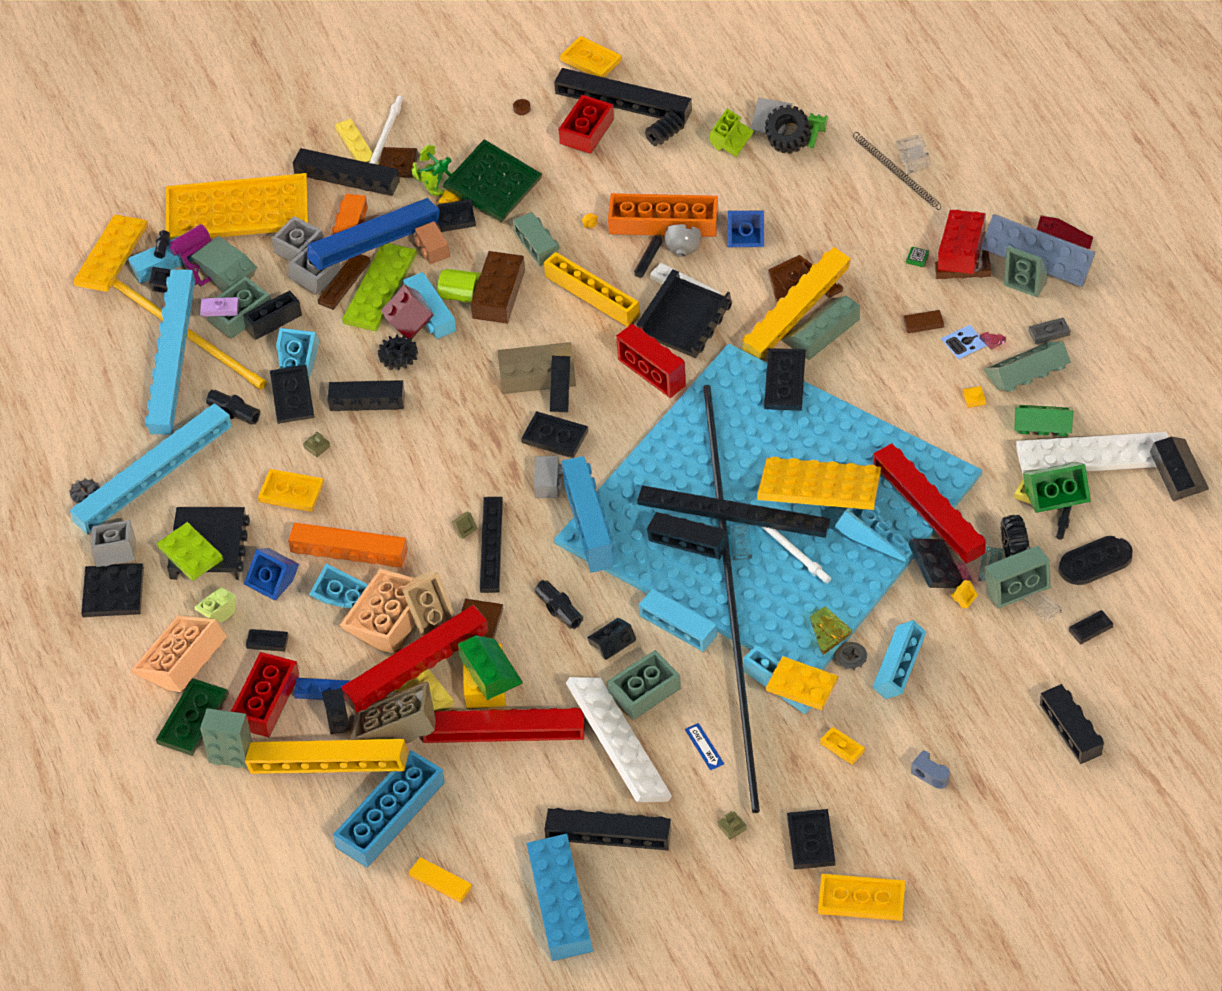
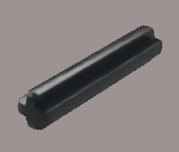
M653 236L634 270L636 277L642 278L662 244L661 236Z

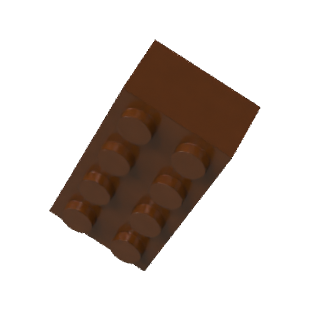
M488 251L471 301L472 319L508 324L525 273L523 255Z

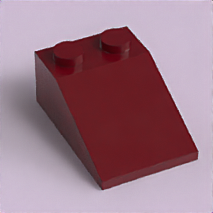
M1040 215L1036 230L1091 249L1093 236L1059 218Z

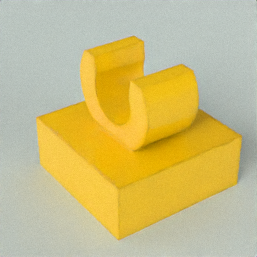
M964 580L960 586L956 587L957 590L951 593V597L955 602H959L961 608L968 609L978 594L971 582Z

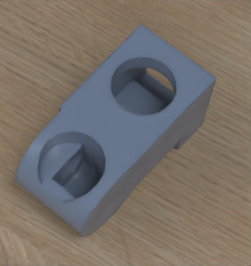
M923 750L912 762L911 774L938 789L948 786L949 769L930 760V753Z

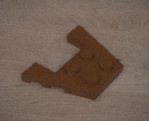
M801 255L768 270L776 304L780 298H785L792 286H796L799 283L803 274L807 275L813 264ZM835 283L825 294L830 298L843 292V286Z

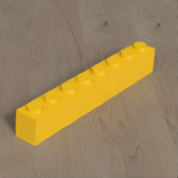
M834 246L830 251H825L821 260L812 265L808 274H803L799 283L789 289L785 298H780L776 307L766 313L762 322L758 321L753 331L743 337L742 350L763 360L768 354V348H774L849 269L851 258Z
M404 739L250 742L245 763L250 774L404 771L409 751Z

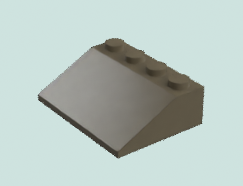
M571 342L498 350L502 394L550 389L552 355L571 356L569 387L576 386Z
M428 681L371 704L366 710L355 713L351 740L404 739L405 743H410L415 738L427 736L435 731L436 719Z

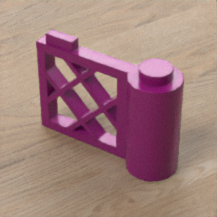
M203 224L197 225L171 241V246L169 247L174 256L177 255L181 258L188 270H193L195 286L199 285L200 287L212 281V279L208 276L207 279L202 281L198 276L199 269H202L198 264H190L187 257L195 254L212 241L209 232Z

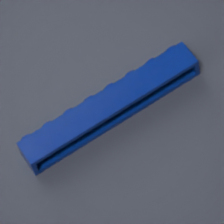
M425 198L308 244L307 258L318 270H322L415 233V228L431 222L438 224L440 210L428 198Z

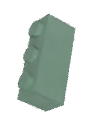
M533 212L513 220L514 233L539 266L543 265L552 254L558 253L560 249L558 242L552 239L549 230L543 227L540 218H536Z

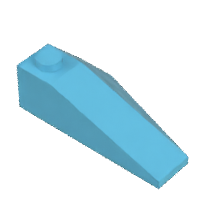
M279 329L276 347L280 369L307 365L308 377L310 379L320 341L316 332Z
M326 563L309 596L325 604L352 609L368 584Z

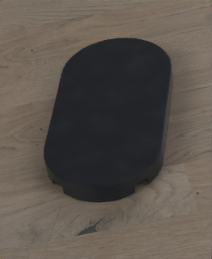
M1116 536L1100 538L1065 553L1059 562V573L1068 583L1074 585L1088 584L1126 568L1132 561V546L1121 537L1120 539L1115 538Z

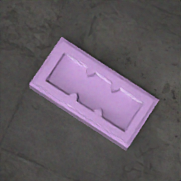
M238 297L203 298L201 300V317L238 315L239 299Z

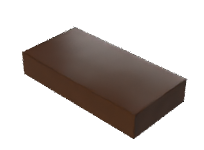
M940 310L904 316V323L908 333L944 328V321Z

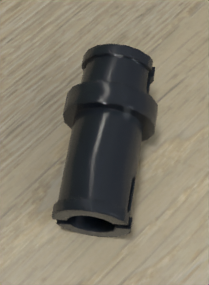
M161 230L156 237L157 244L154 251L156 258L162 259L165 257L167 246L170 244V233L168 231Z

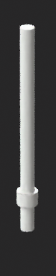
M397 96L395 103L390 108V115L369 163L377 164L396 116L400 114L402 109L401 104L404 99L402 96Z
M762 527L807 566L810 573L818 576L825 583L830 582L831 577L822 570V567L817 562L810 560L776 529Z

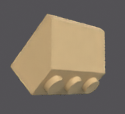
M430 570L413 578L402 588L421 637L455 616L437 572Z

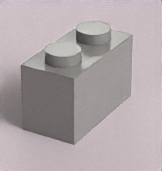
M558 456L535 457V498H558V490H562V479H559V475H563L562 464H559Z

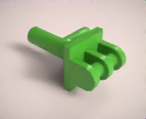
M810 113L808 121L811 128V136L807 145L809 148H814L819 131L826 132L827 115L822 117L821 114L816 116Z

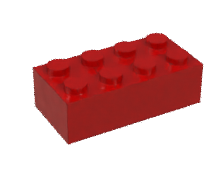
M950 209L938 252L939 271L975 273L985 234L986 213Z
M630 324L616 335L618 360L669 398H672L686 387L685 361L680 356L672 353L668 347L658 343L654 337H650L643 329L638 328L634 324Z
M263 652L259 653L230 711L246 714L250 733L270 737L296 684V680L299 678L297 661Z

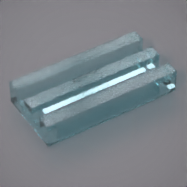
M986 547L985 554L982 555L978 581L986 580L984 568L987 552H991L990 565L994 563L995 553H999L997 562L1002 560L1004 549Z

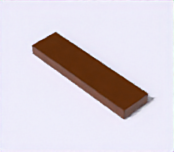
M360 254L349 258L317 300L318 304L334 310L371 262L370 257Z

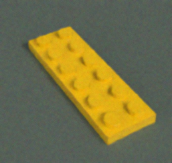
M114 214L74 278V286L108 292L148 227V221Z

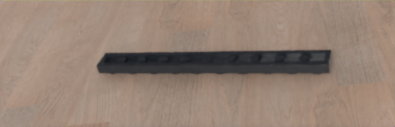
M642 485L637 499V504L642 506L826 538L830 526V518L644 485Z

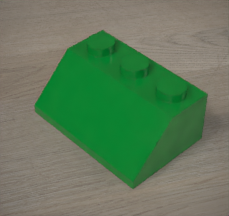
M1015 405L1014 430L1018 431V434H1030V431L1037 432V435H1049V432L1056 433V436H1068V433H1072L1073 407Z
M1075 462L1023 473L1026 494L1035 513L1091 502L1086 466L1083 463Z
M474 636L458 643L460 659L487 700L523 684V681L495 639Z

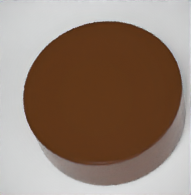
M526 99L516 100L513 103L514 113L521 116L528 114L531 111L530 102Z

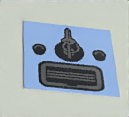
M971 325L941 338L958 359L988 346Z

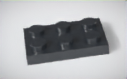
M307 365L270 370L277 423L315 418Z
M536 411L521 440L524 444L574 458L589 430L586 425Z
M911 538L908 545L929 588L956 589L957 586L961 585L964 580L944 540Z
M828 809L787 813L794 870L836 866Z

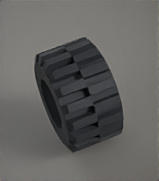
M783 105L779 106L780 109L777 110L775 108L773 114L769 113L768 119L765 121V132L768 141L775 150H781L782 153L788 151L791 154L793 150L798 152L800 151L799 148H804L806 146L805 142L810 140L811 128L808 118L802 109L798 110L797 106L791 108V105H787L785 108ZM793 123L798 126L791 135H781L778 133L784 124Z

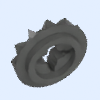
M84 478L83 481L77 480L76 484H71V490H69L70 497L79 504L100 487L98 482H94L93 479L87 480ZM85 488L86 490H88V494L82 491L81 489Z
M846 642L836 650L835 660L845 670L847 668L855 670L856 667L862 668V665L866 662L867 651L859 643ZM854 652V658L848 660V656Z

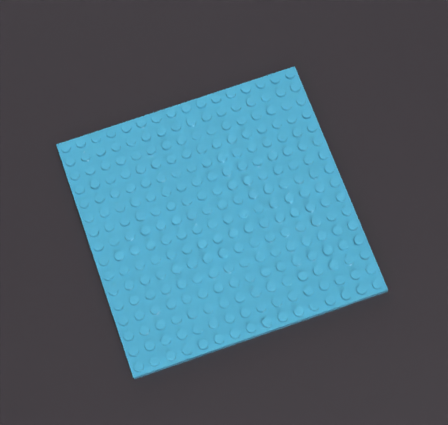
M728 343L597 490L601 499L599 504L601 507L603 506L605 511L604 520L605 522L608 521L609 536L613 537L615 545L613 549L616 559L613 560V568L604 571L646 594L652 589L664 593L668 598L680 602L684 607L696 611L702 617L711 619L717 624V632L732 639L723 556L719 560L650 542L647 534V527L656 512L666 513L713 527H719L718 519L637 504L642 485L716 498L703 390L704 385H710L724 500L830 518V526L826 538L777 530L810 560L817 562L822 567V570L831 577L829 583H825L818 576L810 573L807 566L762 527L726 521L740 643L750 650L757 645L778 661L784 656L824 670L835 657L838 647L848 641L915 557L912 554L904 562L842 534L835 525L848 508L757 500L766 458H797L803 461L817 460L827 463L834 461L839 464L855 463L866 466L873 465V453L893 443L896 448L902 450L908 460L914 463L915 468L920 473H924L927 480L937 487L939 493L946 497L954 508L980 478L982 469L805 381L802 411L764 409L767 362ZM881 474L875 505L881 510L880 515L885 521L889 520L892 523L891 528L893 531L901 534L908 543L911 538L930 539L935 533L934 529ZM573 517L556 536L554 543L587 561Z

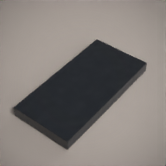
M768 348L764 409L802 411L806 349Z

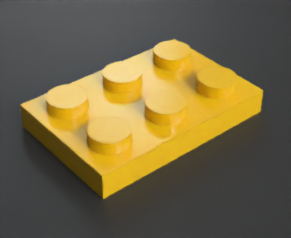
M579 36L560 55V61L587 74L605 78L622 61V55L583 36Z
M269 469L258 495V502L313 512L324 486V478Z
M782 656L766 686V691L823 711L838 682V675Z

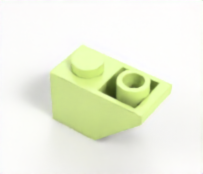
M220 587L196 605L195 610L210 619H216V621L223 623L235 614L236 595Z

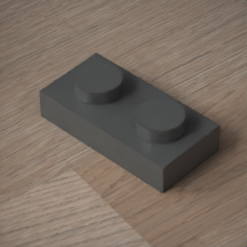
M1064 317L1029 326V333L1035 344L1070 336L1071 332Z

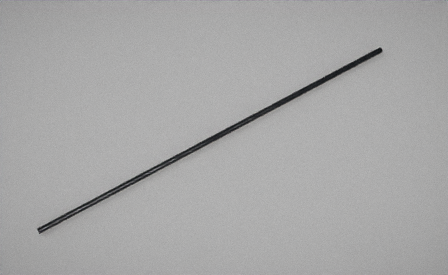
M704 385L716 498L724 500L711 386ZM718 519L719 527L727 530L726 520ZM728 544L722 556L752 813H759L760 806Z

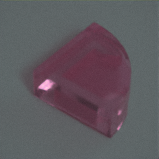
M989 332L980 334V340L991 350L1006 342V337L999 333L998 335L989 334Z
M964 561L957 562L956 566L963 580L972 581Z

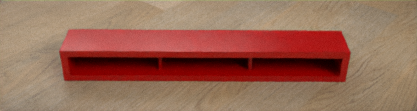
M891 443L873 453V465L881 467V474L966 564L985 554L986 540L984 536L975 531L973 525L962 517L958 509L955 510L949 500L939 493L937 487L927 480L924 473H920L915 468L914 463L904 456L901 449L896 448Z
M472 605L343 685L341 688L344 699L356 714L366 710L374 702L384 699L390 692L400 689L406 682L416 679L422 672L435 667L438 662L451 657L454 652L459 650L458 643L474 636L483 637L488 632L487 620Z
M575 707L570 709L532 708L525 710L434 711L436 719L435 731L427 736H422L423 743L584 740L585 717L581 708Z

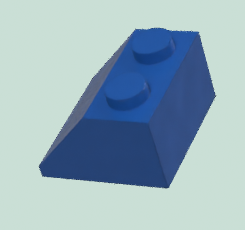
M728 210V247H764V210Z
M270 548L256 549L244 585L273 600H277L293 582L299 563Z

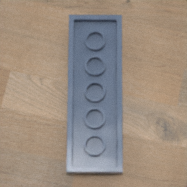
M997 214L992 215L981 247L983 250L1006 258L1007 246L1041 257L1048 270L1047 274L1081 287L1085 284L1096 253L1090 249Z

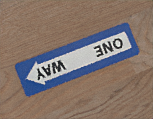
M699 723L685 729L710 770L724 765V762Z

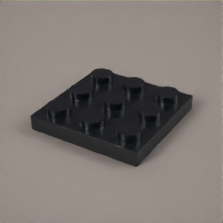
M143 563L99 567L85 566L82 617L141 614L144 576Z

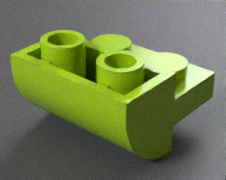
M728 108L711 130L709 139L713 147L719 152L721 149H724L737 157L754 130L741 123L742 117Z
M447 268L446 270H441L437 293L444 300L453 299L464 303L471 302L481 273Z

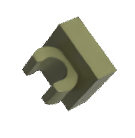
M316 432L303 443V446L312 455L318 457L330 448V442L319 432Z
M465 512L452 521L459 538L462 539L478 529L470 512Z
M735 811L724 815V818L718 821V827L729 840L747 830V825Z

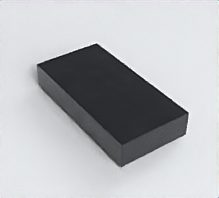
M1100 610L1070 626L1069 632L1081 645L1113 628V622Z
M249 629L246 648L285 652L289 634L284 631Z

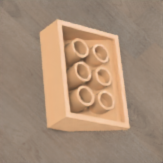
M379 569L342 621L340 627L378 650L395 654L416 624L402 591V588L413 578Z
M177 615L131 671L133 674L166 690L181 692L187 687L190 680L198 674L205 662L211 658L214 651L222 645L227 635L216 619Z

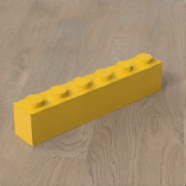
M555 252L544 262L546 278L628 327L640 317L639 302L559 253Z

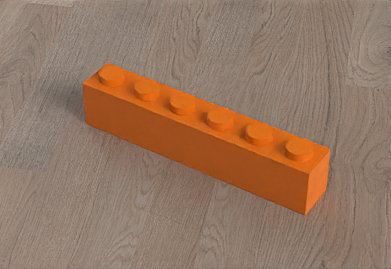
M296 522L293 524L288 539L290 552L296 554L330 557L333 559L351 560L353 562L359 561L390 567H403L408 551L405 537Z

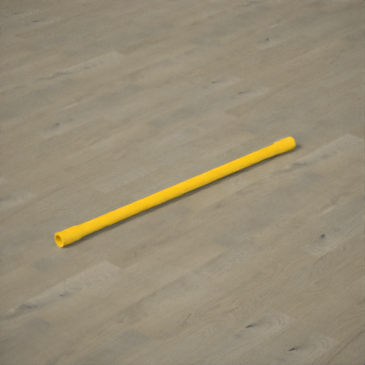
M115 279L112 284L113 287L163 321L161 308L119 279ZM188 328L187 338L243 376L258 389L262 390L266 387L267 381L250 371Z

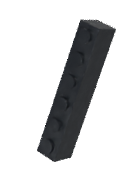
M300 148L292 162L294 174L306 173L307 178L383 195L393 196L400 182L399 170L396 168Z
M548 808L544 830L545 839L567 834L569 842L669 851L672 828L671 818L662 816L647 817L644 815H625L623 813L611 814L601 811L587 812L583 810Z

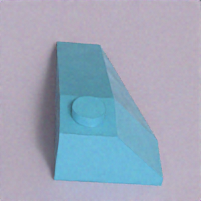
M876 505L874 510L857 508L845 510L835 525L842 534L904 562L913 554L908 542L901 534L893 531L891 528L892 523L889 520L885 521L880 515L881 510Z

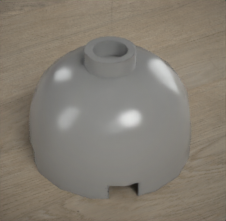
M681 224L671 225L668 227V230L666 229V246L676 256L685 257L695 252L699 247L701 231L696 227L692 226L691 230L687 229L686 225Z

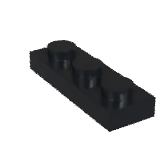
M552 355L550 412L568 413L571 356Z

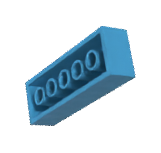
M584 456L563 460L564 487L590 573L613 568V560L616 559L613 549L615 545L613 537L609 536L610 528L608 521L605 522L604 508L599 504L601 499L599 492L595 490V478L590 475L592 474L591 465L586 463Z
M410 750L405 770L391 771L333 834L335 847L368 868L444 785L443 769Z
M567 834L526 843L552 961L593 952Z

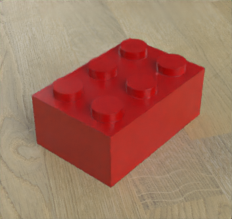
M581 95L558 129L560 144L591 154L614 121L613 104Z

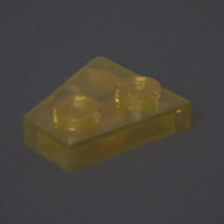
M826 606L810 616V622L822 655L852 635V629Z

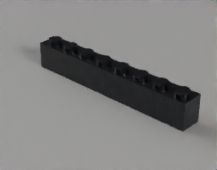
M561 68L554 81L555 94L574 99H579L581 95H585L613 104V108L659 119L668 112H673L681 118L684 125L692 112V98Z

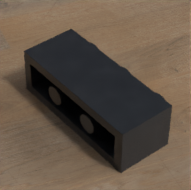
M289 290L249 311L243 317L246 330L257 340L302 316L300 301Z

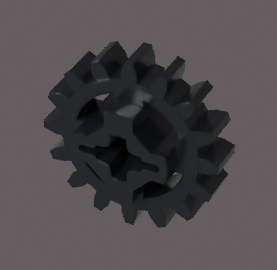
M396 334L395 338L389 336L388 341L382 340L383 345H379L378 357L380 363H384V367L390 365V370H393L394 367L400 370L402 366L406 369L407 364L413 365V360H417L418 348L416 342H412L411 337L406 339V335H403L401 338H399L398 334Z

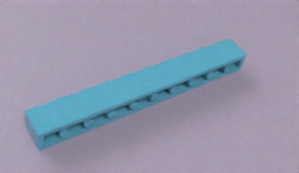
M171 270L170 277H167L168 291L164 294V302L166 304L162 308L163 322H160L159 326L161 337L157 339V348L159 350L158 353H155L156 369L152 371L154 382L150 385L151 400H148L147 403L149 414L145 417V426L148 427L150 434H173L195 286L193 270Z
M215 403L206 408L182 428L176 430L167 439H164L155 448L149 450L137 461H134L128 468L119 472L117 476L106 482L94 493H91L82 502L76 504L70 510L73 523L86 534H89L93 526L101 525L231 428L229 414Z

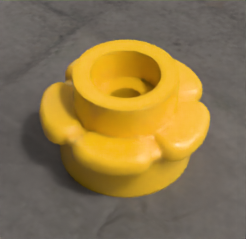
M592 212L586 214L581 220L583 227L594 228L598 223V216Z

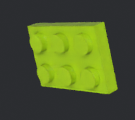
M188 522L157 542L158 549L192 581L223 560V556Z

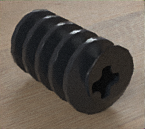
M668 112L661 119L657 120L656 123L646 128V138L653 146L661 145L664 141H668L669 137H673L674 133L677 134L679 130H683L684 123L677 114Z

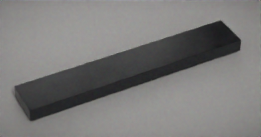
M483 497L480 593L500 592L503 497Z

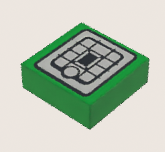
M911 247L906 264L924 268L929 256V250Z

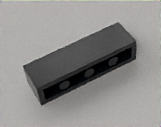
M403 380L329 382L328 404L330 411L404 409L405 389Z
M656 512L647 527L650 542L719 560L729 544L727 530L723 528L709 526L666 513Z
M1062 684L1040 694V706L1079 763L1083 764L1101 756L1104 746L1103 738L1101 735L1096 734L1092 722L1085 718L1080 705H1076L1073 701L1071 692L1066 690Z

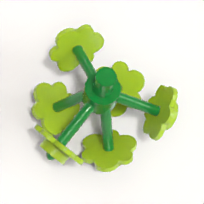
M428 144L421 150L419 160L422 162L424 160L428 161L431 158L435 163L433 165L427 164L424 169L420 170L418 164L414 162L412 175L415 179L417 178L418 181L426 185L425 188L431 195H443L444 190L438 188L444 172L448 175L445 181L451 176L452 173L447 169L452 160L446 157L444 160L438 161L434 157L436 153L434 150L435 146Z

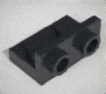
M471 199L436 205L440 210L438 219L441 232L476 226Z
M619 617L587 637L589 644L599 649L605 660L636 641L631 624Z

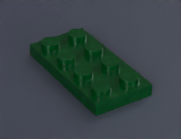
M192 678L157 736L156 743L193 756L203 739L200 727L206 709L220 710L229 694L228 689Z

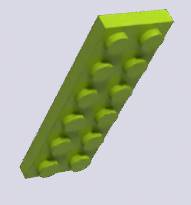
M391 243L380 247L342 318L343 324L377 332L385 317L381 310L398 292L417 255L416 249Z

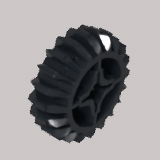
M1020 515L1003 517L1000 523V534L1005 557L1008 558L1030 549L1027 528L1023 518Z

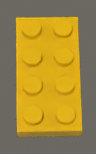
M821 874L818 914L902 921L906 880Z

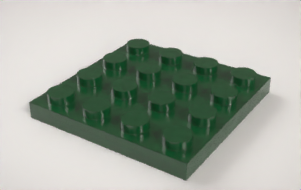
M484 139L444 182L443 188L463 200L471 199L473 206L502 223L542 178V173Z

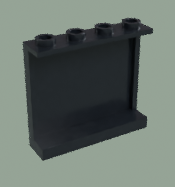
M672 269L636 326L643 329L650 337H654L658 343L697 358L698 354L703 352L707 340L712 338L716 326L721 324L725 312L730 310L732 306L730 292L727 291L725 296L681 279L679 271Z
M176 507L173 531L188 522L223 556V560L207 572H234L236 580H239L240 572H243L242 557H245L246 553L244 541L248 539L246 526L250 524V516L246 515L245 507ZM168 558L167 570L170 580H178V574L182 571Z

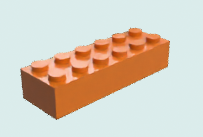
M611 193L608 214L609 234L665 236L666 229L668 230L669 226L682 224L691 230L692 226L696 227L701 231V236L717 237L718 196Z

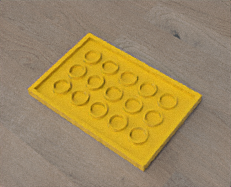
M766 458L757 500L874 510L881 467H876L875 465L862 466L855 463L839 464L834 461L828 463L817 460L803 461L797 458Z

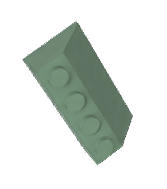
M848 296L833 298L782 338V341L792 349H806L805 358L810 360L860 320V305Z
M1048 341L984 368V371L998 390L1010 392L1017 389L1016 386L1019 384L1027 385L1032 383L1033 378L1048 376L1052 370L1060 371L1065 369V365L1071 363L1064 342Z

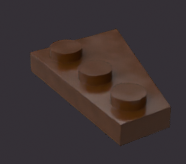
M982 250V253L979 254L974 274L939 271L938 261L935 262L936 279L991 277L989 251Z

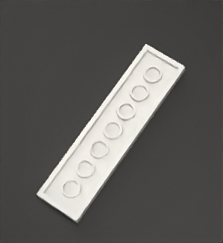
M1167 432L1023 440L1016 442V449L1022 475L1025 472L1075 462L1085 464L1086 471L1157 467L1150 454L1153 443L1168 438Z
M569 677L566 682L569 690L636 802H668L672 797L671 793L612 695L609 694L602 679Z

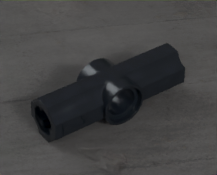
M211 389L206 398L208 405L211 406L215 403L229 414L230 419L236 417L251 425L259 421L260 410L246 404L238 395L229 396L216 389Z
M548 580L540 581L534 588V591L546 604L550 614L553 617L558 616L569 629L579 627L583 621V616L572 606L569 597L564 592L560 593Z

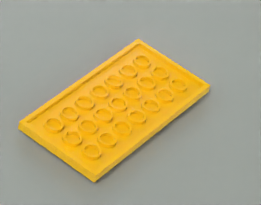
M306 173L166 186V231L170 233V240L183 235L199 224L205 226L210 238H216L217 236L230 237L278 232L293 216L309 223Z

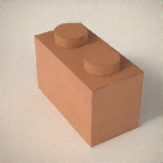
M435 222L415 228L416 236L413 237L417 247L420 246L423 258H427L430 264L450 257L449 245Z

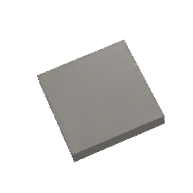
M758 97L751 129L754 130V133L766 135L765 121L768 119L769 113L773 114V110L775 108L777 110L780 109L779 106L782 105L784 108L787 105H791L792 108V103ZM788 123L781 126L778 131L779 134L786 135Z

